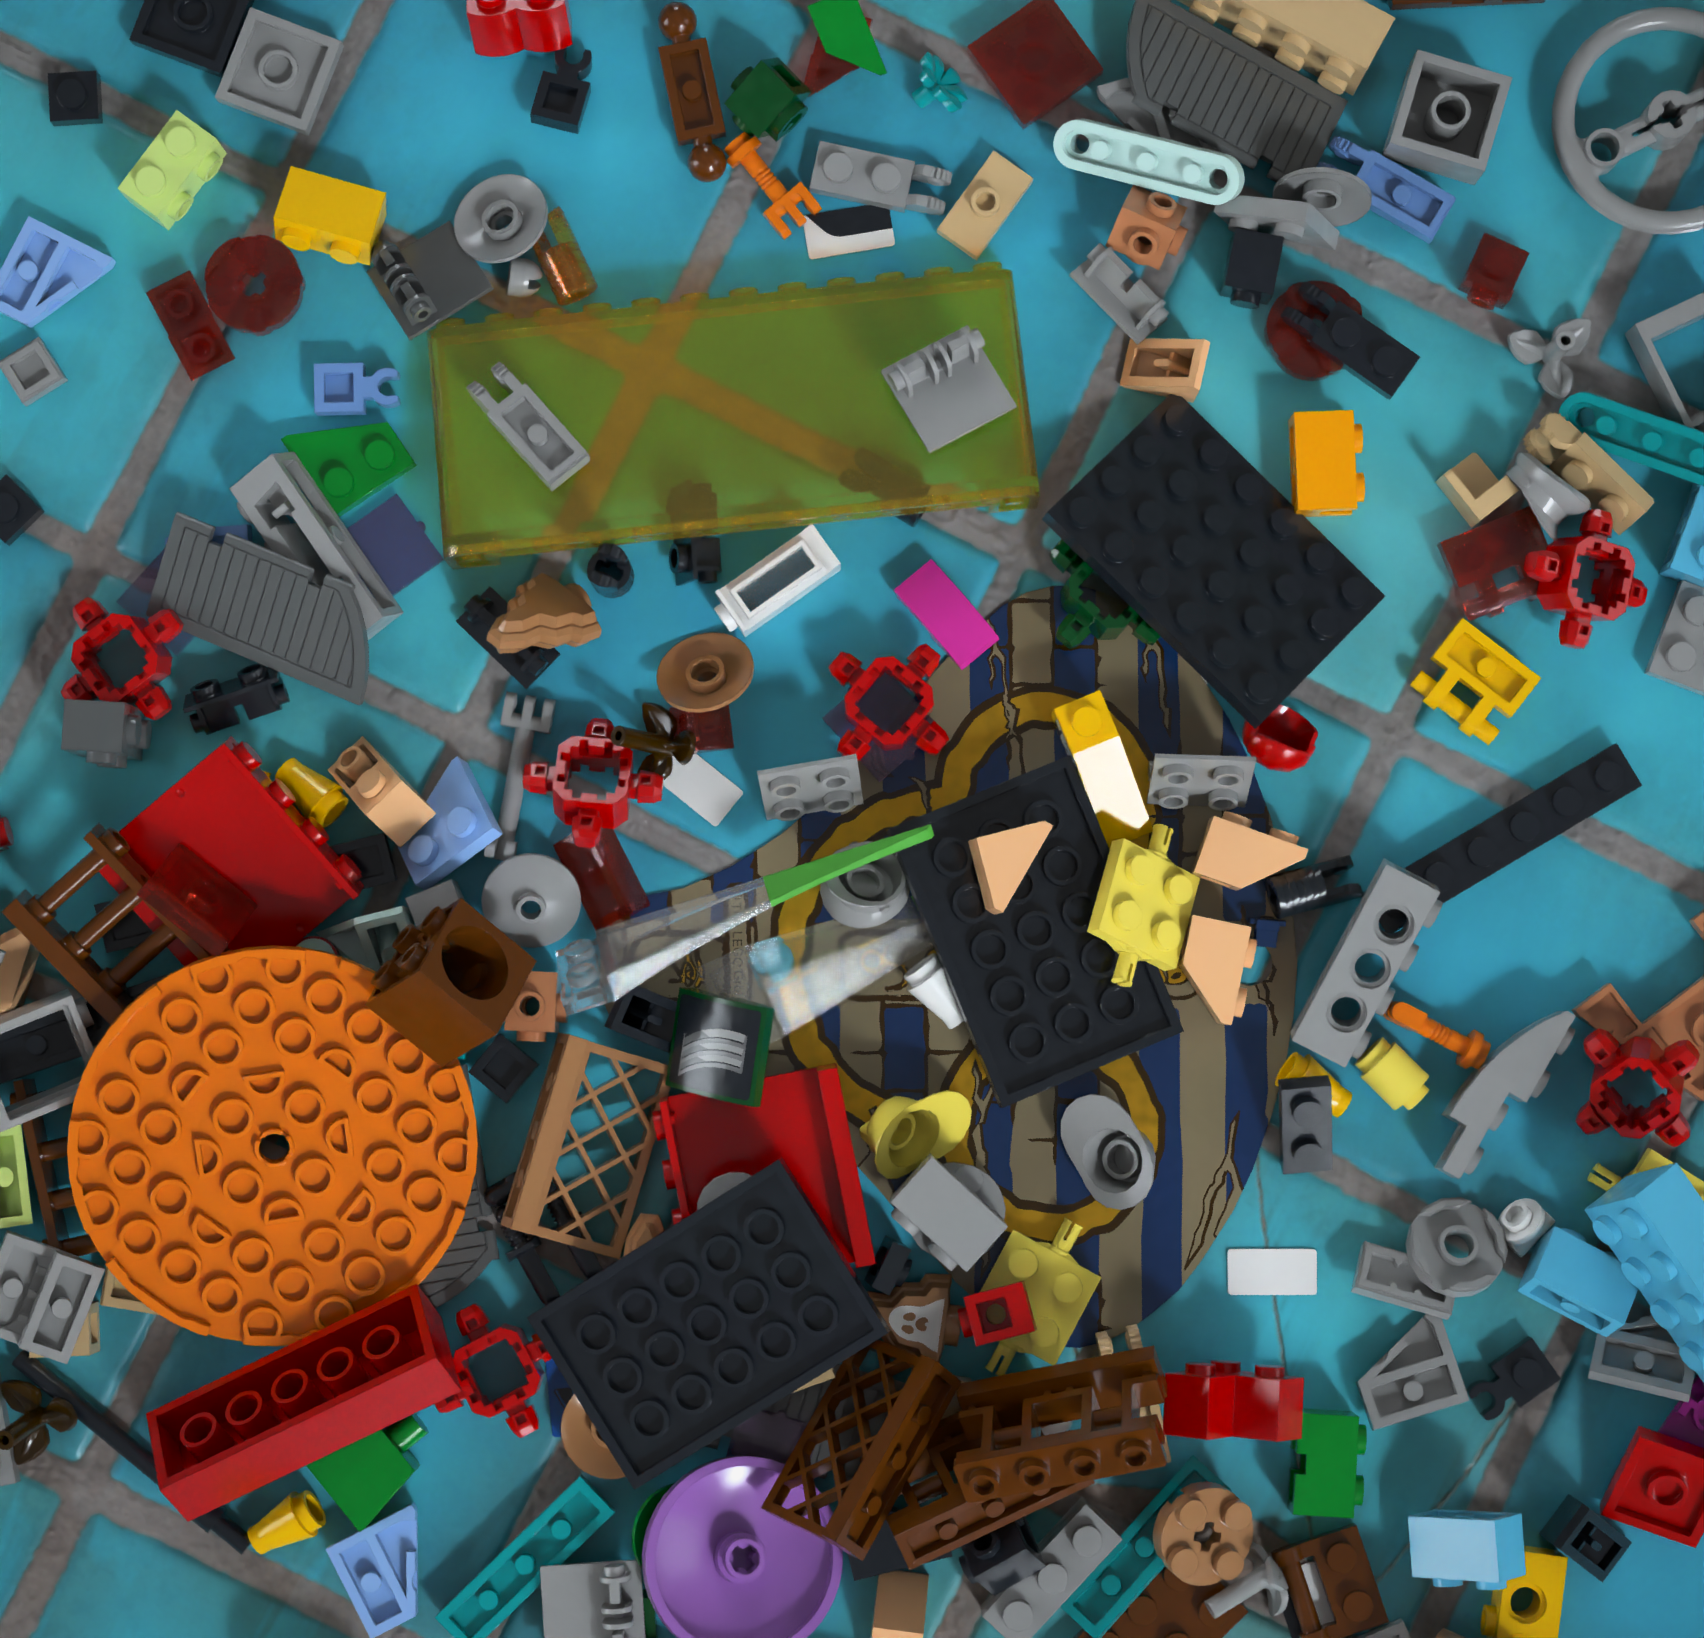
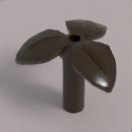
M644 702L642 714L647 732L616 726L611 733V741L616 746L652 753L643 760L637 774H640V770L655 772L663 776L665 780L672 772V756L682 765L690 762L696 747V736L692 730L684 729L675 737L677 720L672 713L656 703Z
M14 1379L3 1381L0 1384L2 1396L10 1408L24 1414L0 1431V1449L9 1450L13 1447L16 1465L25 1464L36 1459L50 1443V1436L45 1424L50 1425L59 1432L70 1431L76 1426L78 1421L76 1410L67 1400L55 1397L46 1407H43L41 1390L37 1386L26 1381Z

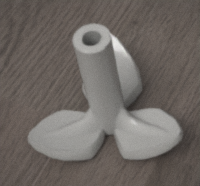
M1587 318L1567 320L1554 328L1551 341L1547 345L1537 331L1530 329L1511 332L1508 335L1507 342L1513 356L1524 365L1543 360L1545 364L1537 378L1540 385L1551 396L1565 399L1572 391L1574 376L1573 371L1560 359L1563 356L1580 354L1588 342L1592 324L1591 320Z
M1252 1541L1247 1557L1253 1561L1252 1572L1204 1601L1206 1608L1214 1619L1264 1588H1267L1270 1616L1274 1617L1285 1611L1289 1596L1287 1591L1289 1588L1280 1567L1271 1556H1268L1262 1546Z

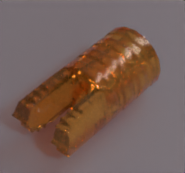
M558 206L550 211L547 219L559 245L551 247L543 231L538 241L532 246V249L559 305H568L592 294L598 288V284L563 210Z

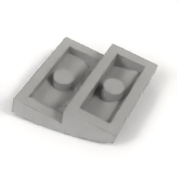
M7 1230L0 1246V1338L18 1344L20 1349L68 1364L105 1268L56 1247Z

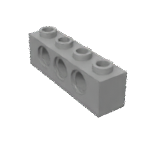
M1383 858L1290 1031L1292 1041L1346 1068L1351 1056L1357 1060L1362 1056L1372 1036V1033L1366 1031L1375 1013L1383 1016L1395 994V989L1389 986L1398 970L1407 972L1419 950V946L1413 942L1421 927L1425 926L1429 929L1442 908L1443 902L1437 899L1440 894L1437 885ZM1390 909H1398L1406 914L1405 926L1396 933L1384 932L1379 927L1381 915ZM1367 953L1376 954L1383 960L1381 970L1376 975L1370 977L1362 976L1355 970L1358 958ZM1343 997L1353 998L1359 1003L1357 1014L1348 1020L1338 1019L1331 1013L1335 1001Z

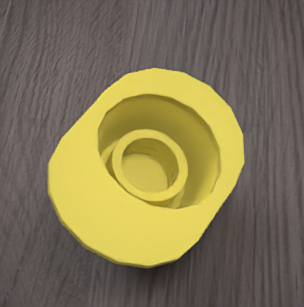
M950 1090L934 1093L920 1100L894 1096L885 1100L877 1107L870 1121L860 1127L859 1134L875 1154L874 1161L877 1171L887 1179H898L916 1169L930 1153L938 1159L953 1150L964 1138L970 1126L972 1110L968 1099L961 1093Z

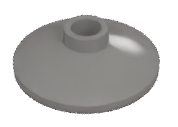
M1311 167L1290 172L1280 178L1273 188L1272 198L1310 202L1334 227L1353 223L1362 218L1371 207L1372 194L1370 188L1362 179L1349 172L1329 167Z
M502 174L490 177L473 187L460 202L454 218L456 240L464 252L477 261L502 263L513 260L527 252L542 235L548 218L547 201L540 188L524 176Z
M524 853L504 860L489 874L482 891L484 917L520 947H543L560 940L575 925L581 908L580 888L572 872L560 861L544 854ZM527 901H535L539 904L540 909L536 913H527L522 909V905Z

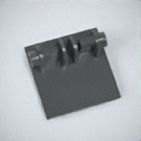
M450 221L402 250H399L395 244L385 240L377 242L372 248L371 260L374 267L366 271L409 340H412L494 290L475 259L468 256L458 244L454 227Z

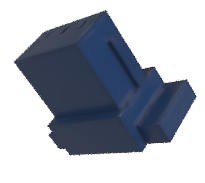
M1262 915L1261 918L1249 917L1248 921L1254 924L1253 939L1257 940V946L1276 948L1278 931L1280 926L1286 927L1285 920Z

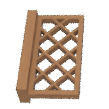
M558 1033L500 1225L620 1259L656 1138L652 1111L660 1110L659 1101L661 1097L669 1095L671 1088L665 1085L668 1065L570 1034ZM590 1052L607 1057L616 1074L615 1077L594 1089L585 1074ZM618 1061L634 1066L623 1072ZM643 1069L660 1073L655 1094L639 1102L627 1078ZM620 1083L632 1107L608 1119L597 1095ZM582 1084L586 1093L577 1097L580 1085ZM590 1100L602 1124L578 1137L570 1122L571 1115L575 1107ZM651 1105L647 1118L643 1109ZM636 1114L644 1129L643 1135L639 1143L624 1150L613 1126ZM606 1131L618 1155L594 1168L582 1144ZM567 1132L571 1141L563 1145ZM576 1148L587 1172L564 1185L555 1169L558 1158ZM637 1153L634 1165H632L628 1157ZM622 1162L630 1177L626 1190L610 1198L598 1174ZM592 1179L603 1203L579 1215L568 1192ZM553 1180L557 1189L548 1194ZM561 1196L573 1220L556 1230L539 1226L544 1205ZM623 1201L618 1214L614 1205ZM608 1210L615 1224L609 1246L594 1242L584 1225L586 1221ZM577 1227L582 1238L566 1233Z

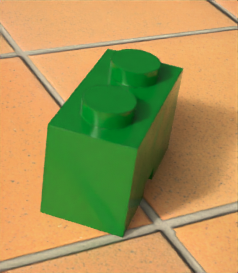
M1303 1408L1302 1439L1291 1440L1290 1445L1291 1449H1295V1453L1300 1454L1299 1468H1289L1287 1508L1293 1515L1354 1518L1355 1505L1362 1506L1364 1478L1363 1475H1356L1357 1455H1364L1366 1451L1367 1431L1366 1425L1359 1424V1416L1354 1412Z

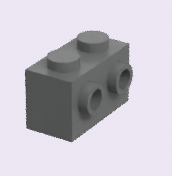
M64 699L62 750L86 757V763L97 764L98 767L124 769L127 768V760L142 761L143 749H149L151 744L152 726L150 720H145V715L140 709L125 702Z

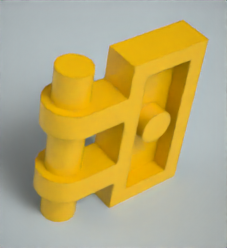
M1462 618L1430 657L1445 672L1435 681L1421 670L1412 680L1410 686L1424 696L1422 701L1430 708L1435 710L1438 707L1459 723L1457 728L1468 737L1474 734L1485 744L1489 745L1500 730L1485 719L1488 714L1495 708L1506 718H1511L1540 681L1541 677ZM1457 681L1480 697L1473 708L1450 692Z

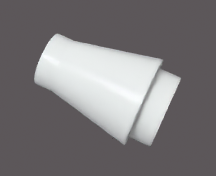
M935 953L926 956L905 973L903 977L909 984L907 991L937 1015L949 1029L958 1026L964 1021Z

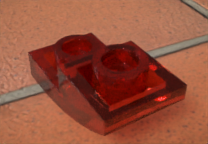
M191 270L146 292L191 381L236 359Z

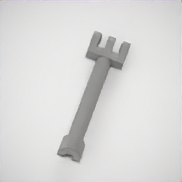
M506 692L500 725L515 728L498 819V825L503 834L485 847L484 857L504 861L516 855L518 842H515V836L524 793V766L530 761L535 732L551 734L556 700L546 698L542 706V717L534 716L536 696L526 695L523 711L520 714L515 713L517 693Z

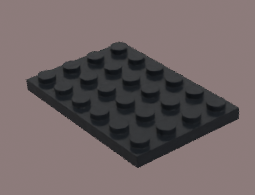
M1170 394L1042 518L1074 552L1255 729L1385 597L1302 514H1296L1294 506L1183 397Z
M1071 755L886 830L888 837L929 824L932 826L935 836L895 852L999 1108L1007 1107L1184 1032L1159 969L1145 961H1138L1131 987H1122L1117 985V983H1113L1111 979L1118 960V953L1106 941L1087 932L1110 849ZM1041 821H1046L1053 825L1004 912L994 915L987 911L983 902L968 841Z
M782 1157L527 1317L634 1490L880 1339L891 1330Z

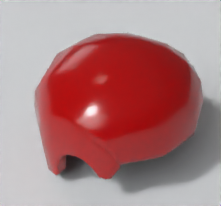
M1282 704L1256 729L1247 720H1245L1242 728L1243 744L1251 757H1256V762L1268 770L1291 772L1304 767L1316 748L1314 744L1318 737L1317 729L1304 716Z

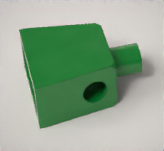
M414 1413L306 1466L357 1530L361 1532L376 1518L419 1468L418 1460L409 1449L427 1435L429 1431L423 1421Z

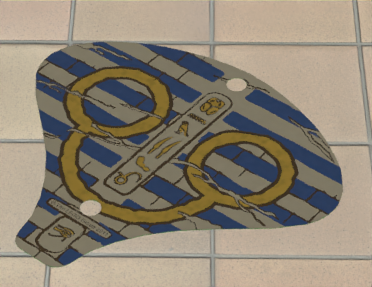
M1050 586L1026 592L1004 604L993 613L986 622L998 635L999 640L966 668L961 670L948 656L926 683L932 687L934 707L926 721L930 724L935 721L946 731L949 741L936 756L927 754L915 745L917 740L913 737L908 740L902 749L884 751L874 744L871 750L858 761L864 804L854 805L849 810L838 813L825 810L804 814L782 834L729 868L684 888L632 898L615 907L608 916L604 928V1002L610 1014L623 981L626 980L676 1002L678 1000L679 987L697 988L726 998H744L775 1008L765 1077L837 1063L857 1167L877 1187L889 1203L891 1195L913 1171L898 1179H887L881 1175L876 1168L875 1154L859 1134L860 1127L870 1121L871 1116L879 1105L894 1096L920 1100L934 1093L946 1090L961 1093L968 1099L972 1110L970 1126L964 1138L957 1146L937 1160L942 1164L958 1162L973 1165L988 1174L996 1182L1003 1195L1006 1209L1004 1221L1008 1227L998 1237L993 1247L983 1254L968 1272L959 1265L950 1271L940 1261L939 1263L949 1274H952L954 1281L968 1294H975L981 1291L1013 1230L1034 1241L1051 1244L1064 1221V1217L1073 1221L1064 1240H1067L1075 1223L1082 1226L1083 1230L1079 1233L1069 1254L1073 1256L1080 1266L1102 1278L1065 1346L1081 1348L1097 1344L1095 1333L1106 1331L1110 1338L1125 1333L1126 1326L1140 1323L1179 1291L1202 1261L1239 1200L1253 1170L1273 1113L1278 1094V1087L1275 1085L1277 1074L1287 1059L1290 1031L1294 1017L1297 976V953L1293 916L1278 919L1285 920L1286 927L1280 926L1276 948L1265 947L1272 959V969L1267 979L1260 984L1252 986L1240 983V987L1247 988V997L1242 1017L1234 1016L1232 1025L1216 1023L1178 964L1176 969L1167 971L1159 969L1184 1032L1007 1107L999 1108L964 1021L958 1026L949 1029L937 1015L907 991L909 984L903 977L905 973L926 956L932 953L936 954L924 922L911 899V891L909 892L907 903L901 911L887 922L870 928H855L839 923L832 918L823 905L820 884L771 907L763 877L830 856L835 851L849 846L852 842H875L887 838L886 830L1066 757L1067 753L1052 720L1051 713L1059 706L1098 690L1103 695L1120 736L1152 828L1155 824H1163L1174 830L1166 856L1176 866L1188 872L1191 871L1209 818L1213 816L1222 818L1224 811L1214 810L1209 806L1187 805L1180 809H1167L1159 804H1147L1150 781H1148V762L1154 761L1155 753L1247 756L1230 719L1201 675L1162 637L1153 646L1145 644L1132 635L1134 629L1128 625L1116 639L1098 640L1090 633L1077 647L1069 649L1064 646L1055 636L1058 626L1068 614L1061 606L1060 590L1063 586ZM1082 586L1079 587L1084 592L1081 597L1095 604L1101 610L1099 613L1105 618L1110 614L1116 619L1128 606L1124 601L1104 592ZM916 695L888 727L887 731L890 734L894 735L919 706L921 701L917 699ZM1253 773L1245 807H1236L1227 811L1252 820L1250 829L1269 835L1273 824L1257 779ZM1152 832L1131 842L1144 849H1148ZM1285 868L1272 875L1285 872ZM1266 877L1237 891L1200 878L1191 915L1252 927L1251 939L1254 938V924L1248 922L1249 917L1261 918L1264 915L1273 916L1274 919H1277L1268 901L1265 885ZM775 942L783 944L789 948L794 956V973L782 985H764L752 973V956L759 947L766 943ZM1089 1094L1107 1096L1120 1103L1131 1116L1138 1130L1143 1132L1153 1144L1156 1155L1153 1185L1147 1197L1136 1206L1123 1210L1107 1208L1096 1201L1086 1188L1061 1139V1119L1066 1108L1075 1099Z

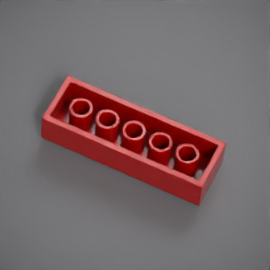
M415 1284L146 1413L159 1490L186 1521L189 1522L460 1392L461 1387L442 1317L420 1287Z

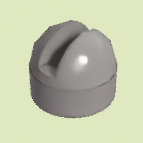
M517 257L510 260L506 295L530 297L536 293L541 287V284L536 280L541 279L543 276L540 267L534 261L527 258Z

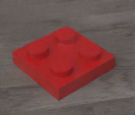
M1638 1426L1600 1502L1601 1515L1696 1548L1704 1533V1448Z

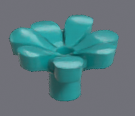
M927 52L920 59L923 71L919 74V78L923 85L912 92L915 103L919 107L925 108L936 99L943 103L951 113L961 109V103L968 99L965 92L955 85L961 81L959 74L952 67L945 72L942 60L937 55H931Z

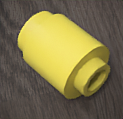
M1384 1037L1375 1041L1355 1063V1066L1362 1072L1360 1078L1394 1111L1402 1105L1407 1110L1412 1109L1429 1091V1088L1424 1085L1429 1075L1396 1042L1390 1044Z

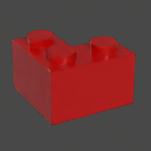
M1211 1360V1363L1188 1362L1185 1363V1371L1165 1373L1167 1397H1165L1163 1415L1164 1435L1204 1440L1225 1437H1240L1274 1442L1302 1439L1304 1377L1285 1376L1284 1366L1255 1365L1254 1372L1241 1371V1362Z

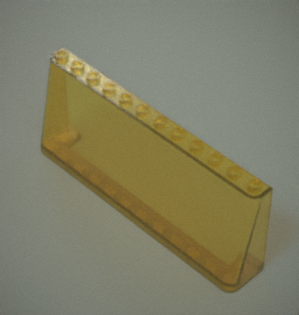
M984 262L974 265L972 267L973 271L953 273V268L936 267L925 270L923 277L905 278L902 272H888L876 275L875 282L856 283L853 277H840L826 281L827 287L807 289L806 283L792 282L779 285L777 287L778 292L758 294L757 288L744 287L730 290L729 297L709 299L708 293L697 292L680 296V302L661 304L659 298H640L631 301V307L612 309L610 303H592L584 305L582 307L583 312L563 314V310L560 308H544L534 311V317L514 319V314L496 313L485 316V322L465 324V319L448 318L436 324L435 329L427 332L444 560L455 570L501 565V557L595 548L603 543L624 545L986 506L988 513L1036 509L1040 500V488L1013 272L1002 269V263ZM966 325L971 330L977 328L985 342V346L982 349L1016 403L1017 408L929 453L880 370ZM498 362L504 364L522 385L526 383L589 454L590 462L552 492L489 422L487 415L466 389L473 381H477L488 390L491 397L498 404L508 397L509 394L496 382L491 371V367Z

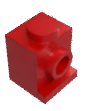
M1024 1281L964 1296L963 1299L966 1307L957 1309L963 1335L965 1338L973 1336L976 1347L1037 1330ZM998 1304L1004 1308L1006 1317L1002 1323L994 1324L988 1320L987 1310L991 1305Z

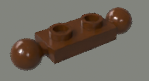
M671 2L661 10L658 17V26L661 33L669 40H672V44L658 47L677 141L679 146L694 145L688 156V169L692 176L701 182H713L723 175L727 161L722 149L713 144L712 140L726 137V131L706 37L691 40V36L697 26V17L694 10L686 3Z

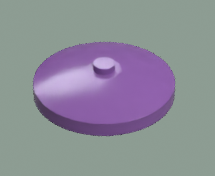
M729 1456L715 1459L683 1475L669 1488L657 1504L649 1520L643 1541L642 1572L647 1595L653 1609L662 1623L676 1638H807L825 1618L839 1588L842 1575L843 1550L767 1513L761 1508L785 1464L755 1456ZM803 1484L791 1489L782 1507L789 1509L805 1501ZM815 1486L816 1495L821 1494L820 1491H819V1490L816 1488V1486ZM829 1505L819 1509L821 1526L826 1527L833 1515Z

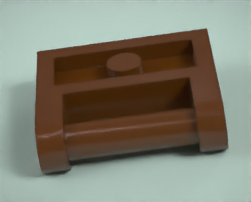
M1355 1523L1280 1547L1271 1552L1273 1560L1281 1567L1289 1587L1288 1591L1302 1630L1298 1634L1299 1638H1343L1389 1622ZM1313 1556L1334 1621L1323 1625L1320 1623L1300 1564L1302 1559Z

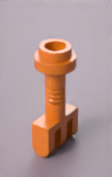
M743 132L724 148L725 153L729 156L726 161L732 168L742 164L773 202L762 215L777 234L785 240L792 233L788 225L781 219L783 215L787 214L794 224L800 228L807 222L804 215L796 207L800 201L813 215H816L822 208L801 181L788 191L756 152L762 145L761 141L756 136L751 138L746 132Z
M1391 1001L1386 1012L1383 1014L1386 1020L1406 1030L1414 1031L1425 1038H1429L1435 1043L1438 1042L1439 1045L1457 1053L1456 1064L1464 1069H1468L1470 1066L1479 1069L1490 1051L1491 1043L1484 1040L1483 1033L1474 1029L1465 1036L1449 1027H1445V1025H1441L1440 1022H1436V1020L1428 1017L1427 1013L1407 1003Z

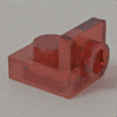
M1484 233L1458 290L1467 293V300L1478 307L1487 310H1493L1494 307L1503 309L1512 298L1513 288L1529 252Z

